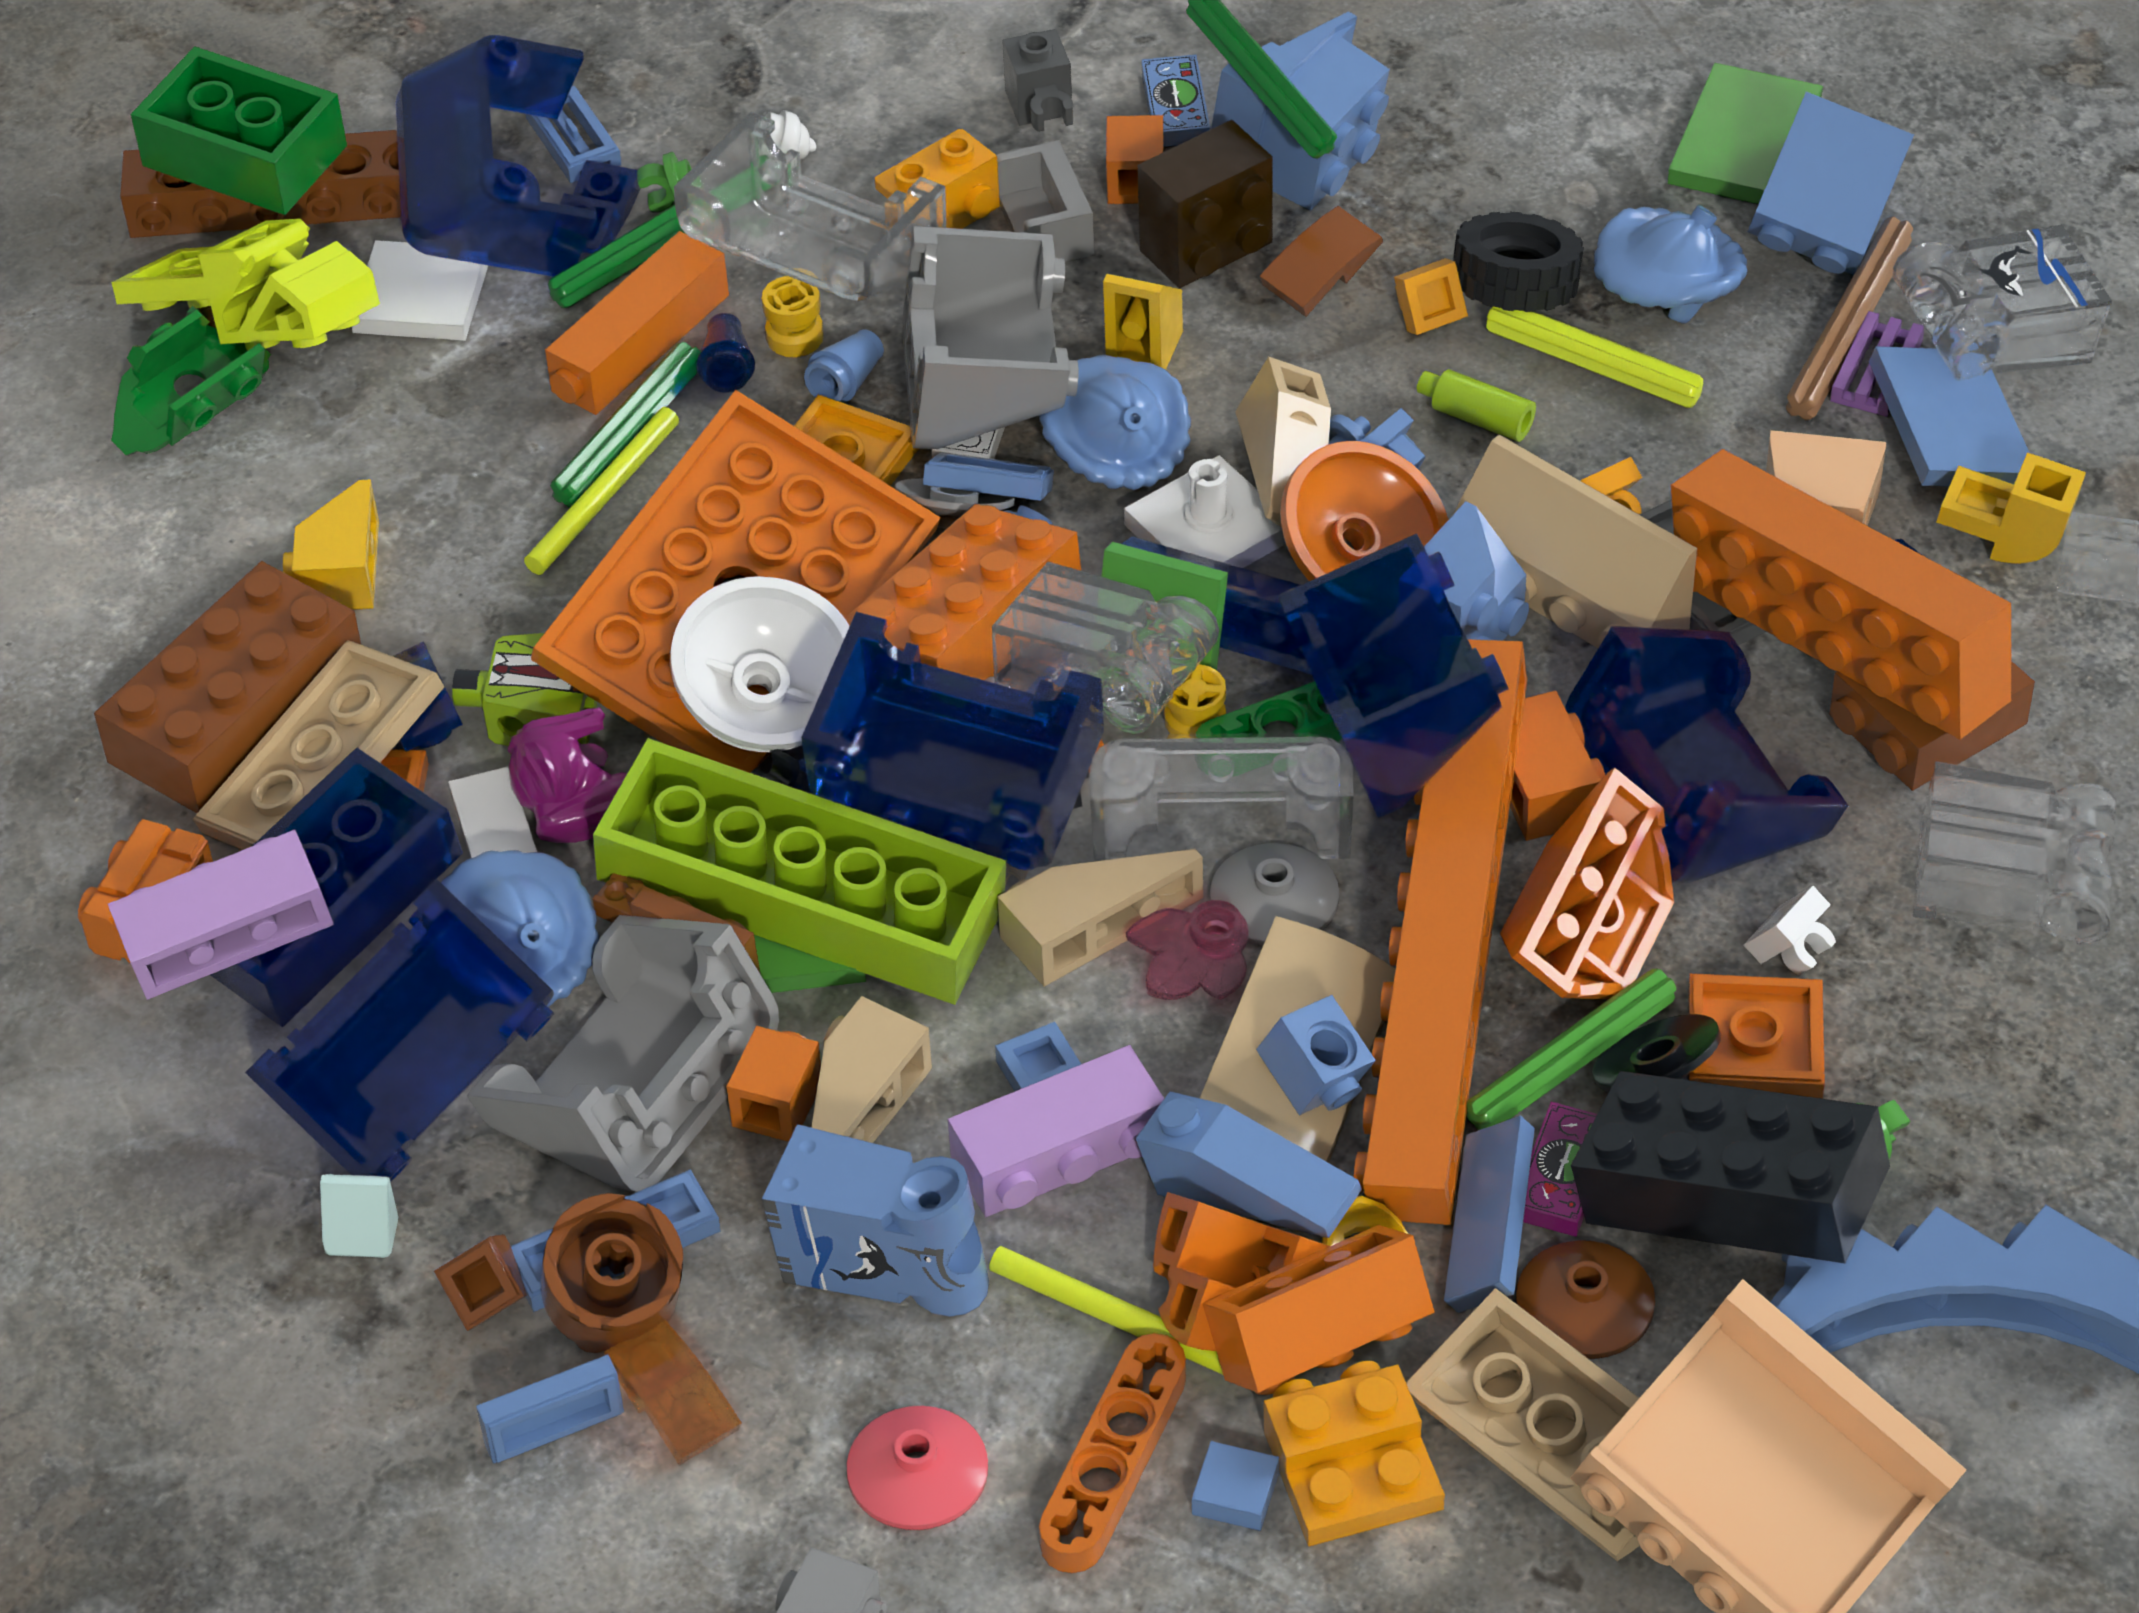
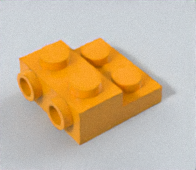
M1374 1361L1358 1362L1348 1367L1341 1374L1340 1380L1315 1387L1307 1379L1291 1380L1278 1387L1273 1394V1398L1264 1400V1434L1273 1456L1279 1457V1473L1308 1547L1444 1510L1445 1493L1421 1438L1422 1420L1398 1364L1381 1369L1379 1364Z

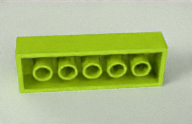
M647 738L593 833L596 877L599 881L606 883L613 873L641 880L644 886L667 896H679L687 900L693 907L720 919L735 920L756 936L831 962L855 968L859 972L953 1005L956 1004L999 918L997 896L1005 893V860Z

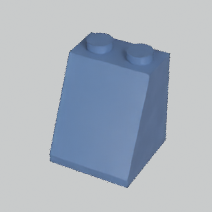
M1806 92L1747 232L1758 236V240L1770 249L1780 252L1793 250L1812 258V262L1825 271L1837 274L1845 271L1854 275L1866 253L1914 134Z

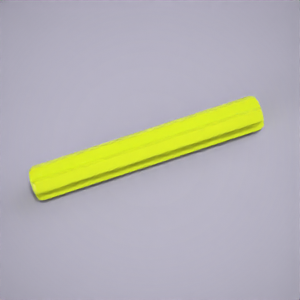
M1494 306L1488 312L1486 328L1495 335L1685 408H1692L1701 396L1703 378L1691 371L1537 312L1514 310L1513 312Z

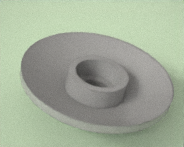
M923 478L901 480L895 484L894 488L941 517L938 527L943 529L951 526L975 504L993 506L1003 511L1012 507L1015 501V497L923 485Z
M1266 843L1240 850L1221 864L1211 882L1210 902L1216 919L1225 930L1240 940L1263 946L1275 916L1323 931L1336 914L1339 904V886L1336 876L1329 865L1311 851L1290 844Z

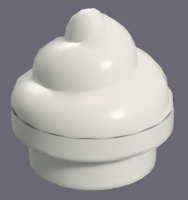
M783 110L780 114L768 112L765 115L757 137V155L763 152H770L775 159L780 161L782 167L793 163L795 159H804L810 152L816 150L815 141L810 138L807 128L800 123L799 117L796 114Z

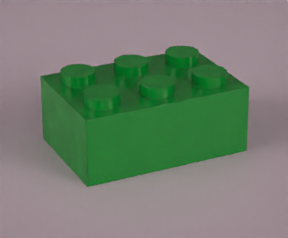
M196 46L190 50L130 114L142 166L283 215L290 211L347 147L337 93Z

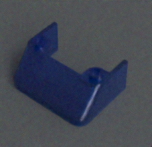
M489 35L408 74L403 79L396 96V121L402 233L410 246L430 256L547 276H555L578 262L597 221L596 211L542 202L540 200L539 183L528 169L517 163L493 159L490 107L558 120L584 60L583 51L507 36Z

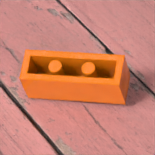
M1381 1225L1372 1227L1203 1303L1225 1381L1252 1390L1258 1395L1274 1394L1276 1389L1282 1384L1295 1380L1294 1376L1314 1367L1329 1368L1343 1364L1354 1356V1349L1373 1340L1389 1341L1402 1337L1412 1330L1411 1323L1435 1313L1413 1235Z

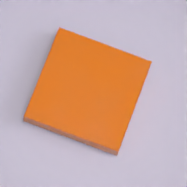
M1690 973L1688 1014H1700L1714 1019L1721 1031V1041L1714 1053L1688 1074L1689 1081L1823 1099L1825 1086L1823 980Z

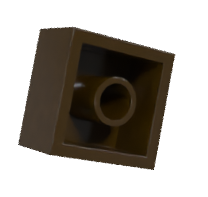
M1231 119L1137 165L1140 252L1179 289L1202 277L1209 276L1216 270L1273 243V156L1234 120Z

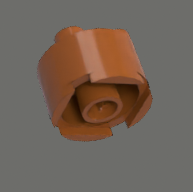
M599 1194L583 1199L568 1208L559 1217L549 1235L542 1262V1300L548 1316L557 1329L571 1341L575 1342L580 1349L589 1353L624 1351L640 1346L655 1337L673 1316L679 1296L683 1271V1249L676 1229L667 1216L659 1209L648 1203L645 1206L639 1202L625 1199V1195ZM608 1266L613 1274L624 1272V1276L621 1279L613 1280L609 1275H599L600 1268Z

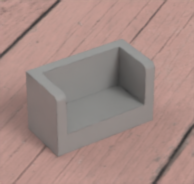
M1051 141L997 154L1000 207L1011 232L1052 234L1055 258H1064L1065 262L1094 255L1093 212L1060 141Z

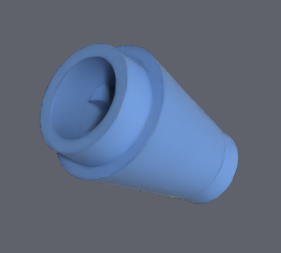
M862 329L814 353L810 357L808 367L804 373L805 384L810 393L815 398L819 394L842 403L850 401L878 360L883 356L884 347L880 338L872 331Z

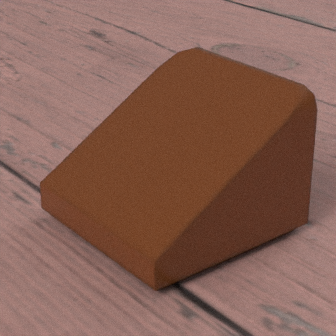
M504 1234L488 1237L434 1271L467 1331L472 1330L527 1296L511 1245Z

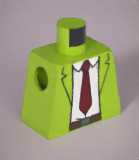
M544 633L508 635L496 640L489 671L455 670L452 685L454 706L482 707L488 738L495 744L509 746L511 738L516 735V731L522 729L525 724L532 720L575 713L591 708L594 709L597 706V701L531 660L533 647ZM590 734L577 739L578 743L588 744Z

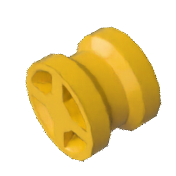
M1188 664L1176 668L1167 676L1164 683L1165 685L1181 677L1164 687L1165 696L1173 686L1180 682L1165 698V727L1176 739L1194 744L1196 731L1203 723L1226 714L1224 704L1226 700L1225 679L1217 670L1202 664Z

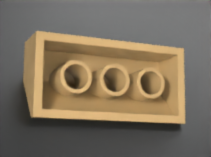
M1501 435L1496 436L1489 444L1454 513L1465 501L1479 509L1527 574L1525 602L1529 604V608L1553 621L1563 631L1573 633L1600 649L1610 659L1622 662L1640 674L1645 675L1689 634L1697 548Z

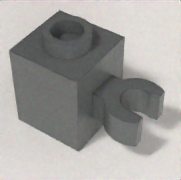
M1057 30L1032 32L1022 36L1003 39L1005 92L1019 126L1032 124L1036 131H1045V120L1060 117L1063 118L1066 126L1073 125L1071 63Z

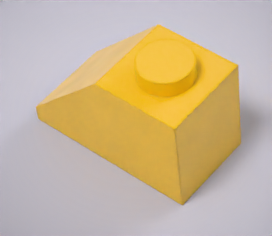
M1106 274L1103 281L1106 355L1129 358L1136 362L1152 363L1166 370L1183 333L1182 290Z
M371 479L358 480L295 526L293 552H284L283 572L352 610L374 608L379 518Z

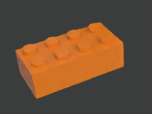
M973 505L845 617L856 638L861 658V675L856 694L946 721L980 690L985 679L994 677L1084 594L1077 532L1051 525L1044 520H1033L1000 511L993 506Z

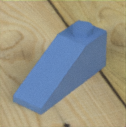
M1171 1091L1136 1137L1157 1195L1166 1197L1167 1192L1239 1216L1325 1238L1331 1236L1362 1190L1358 1179L1225 1104Z

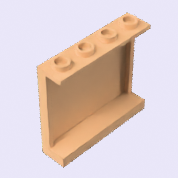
M1742 1279L1709 1320L1598 1446L1593 1448L1570 1479L1581 1488L1583 1497L1596 1511L1606 1516L1615 1517L1637 1537L1640 1547L1651 1559L1662 1565H1670L1694 1586L1695 1594L1699 1600L1716 1613H1847L1933 1507L1966 1472V1469Z

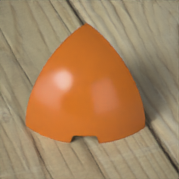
M1167 1192L1157 1228L1153 1259L1154 1271L1165 1277L1169 1285L1166 1300L1158 1308L1160 1317L1166 1329L1178 1342L1201 1350L1216 1351L1203 1307L1204 1302L1330 1246L1264 1225L1199 1201Z

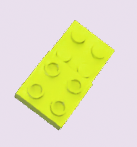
M300 218L264 221L213 247L178 249L111 282L117 304L141 303L144 311L167 308L176 304L177 301H187L189 308L192 306L195 308L211 306L220 344L245 343L246 350H250L258 343L265 349L279 344L280 341H292L293 348H307L319 345L327 341V332L346 329L359 324V315L380 304L372 270L338 241L301 259L309 245L306 240L309 236L310 228Z

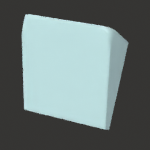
M322 1175L320 1193L322 1242L325 1253L331 1256L388 1257L392 1253L399 1218L390 1179L381 1176Z

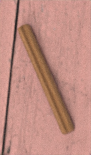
M1893 216L1887 218L1882 223L1787 395L1788 403L1786 410L1791 416L1799 415L1804 420H1810L1817 415L1836 380L1868 311L1873 312L1912 241L1911 233L1913 226L1908 220L1900 221Z

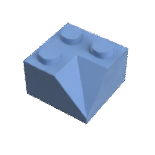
M1465 501L1397 576L1395 657H1402L1411 661L1417 667L1418 672L1430 678L1433 664H1443L1446 638L1503 641L1507 635L1515 636L1524 625L1528 616L1529 604L1525 602L1527 574L1475 505Z

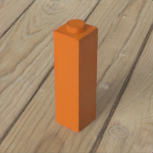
M681 231L675 234L545 349L551 392L555 393L562 401L569 404L574 403L597 415L729 296L724 253Z

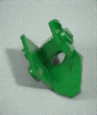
M192 306L187 311L185 318L174 325L170 322L161 325L151 334L144 346H133L127 359L131 367L121 377L111 441L126 456H130L138 451L145 454L156 452L168 444L173 446L191 432L205 427L214 416L237 400H242L252 394L261 384L262 378L269 369L268 359L271 354L260 343L250 350H246L245 343L220 344L217 329L207 326L210 321ZM184 375H197L205 380L182 397L174 389L176 380Z

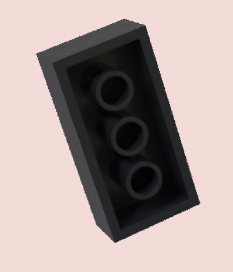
M1620 1071L1571 1164L1586 1224L1844 1264L1850 1255L1890 1168L1878 1106Z

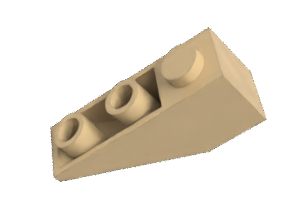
M1268 356L1235 412L1265 518L1282 527L1280 510L1286 483L1292 472L1305 458L1317 449L1329 444L1331 407L1319 373Z

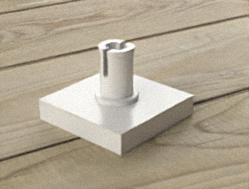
M1220 455L1213 459H1202L1195 462L1185 475L1124 508V525L1152 552L1228 572V577L1286 544L1282 527L1265 518L1258 490Z

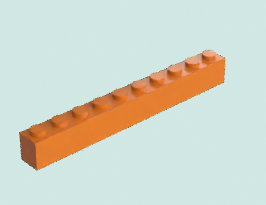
M1446 638L1443 664H1433L1431 668L1430 698L1432 702L1437 703L1435 715H1425L1423 720L1422 749L1423 753H1429L1427 767L1417 766L1414 778L1415 805H1421L1419 819H1409L1406 830L1407 858H1413L1411 873L1401 872L1398 881L1397 904L1398 910L1404 912L1402 927H1392L1389 940L1390 966H1396L1394 982L1384 981L1381 991V1020L1388 1021L1385 1038L1375 1037L1372 1055L1376 1060L1372 1065V1075L1379 1078L1377 1094H1366L1363 1108L1364 1134L1370 1135L1368 1152H1357L1354 1166V1178L1359 1180L1362 1188L1360 1193H1365V1197L1384 1204L1401 1222L1451 1225L1466 1121L1467 1101L1469 1099L1527 687V673L1522 641Z

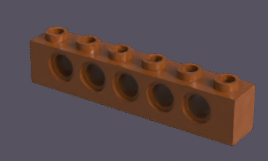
M462 125L345 134L347 147L286 215L142 166L139 149L123 151L120 197L130 238L250 229L269 220L300 218L308 225L469 212V165Z

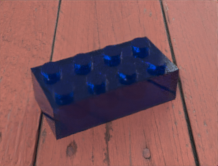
M358 747L257 841L277 837L296 830L334 925L210 974L282 1028L463 854L448 809Z

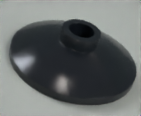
M1700 1014L1678 1015L1652 1022L1632 1031L1604 1051L1594 1064L1593 1077L1598 1087L1606 1092L1610 1091L1620 1071L1689 1080L1688 1074L1706 1061L1717 1049L1721 1041V1031L1714 1019Z

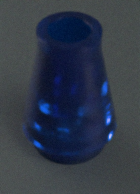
M729 313L717 314L709 320L707 334L697 359V371L701 379L711 389L722 393H730L741 389L755 371V359L742 332L741 322L736 316Z

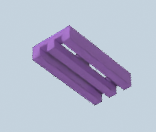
M1868 311L1832 386L1830 402L1888 417L1890 410L1882 391L1878 399L1869 397L1876 383V378L1870 364H1868L1856 392H1850L1849 388L1873 337L1881 338L1877 345L1881 347H1892L1894 342L1903 344L1902 347L1919 348L1923 341L1925 326L1913 323L1910 331L1901 329V319L1890 317L1886 325L1878 322V313Z

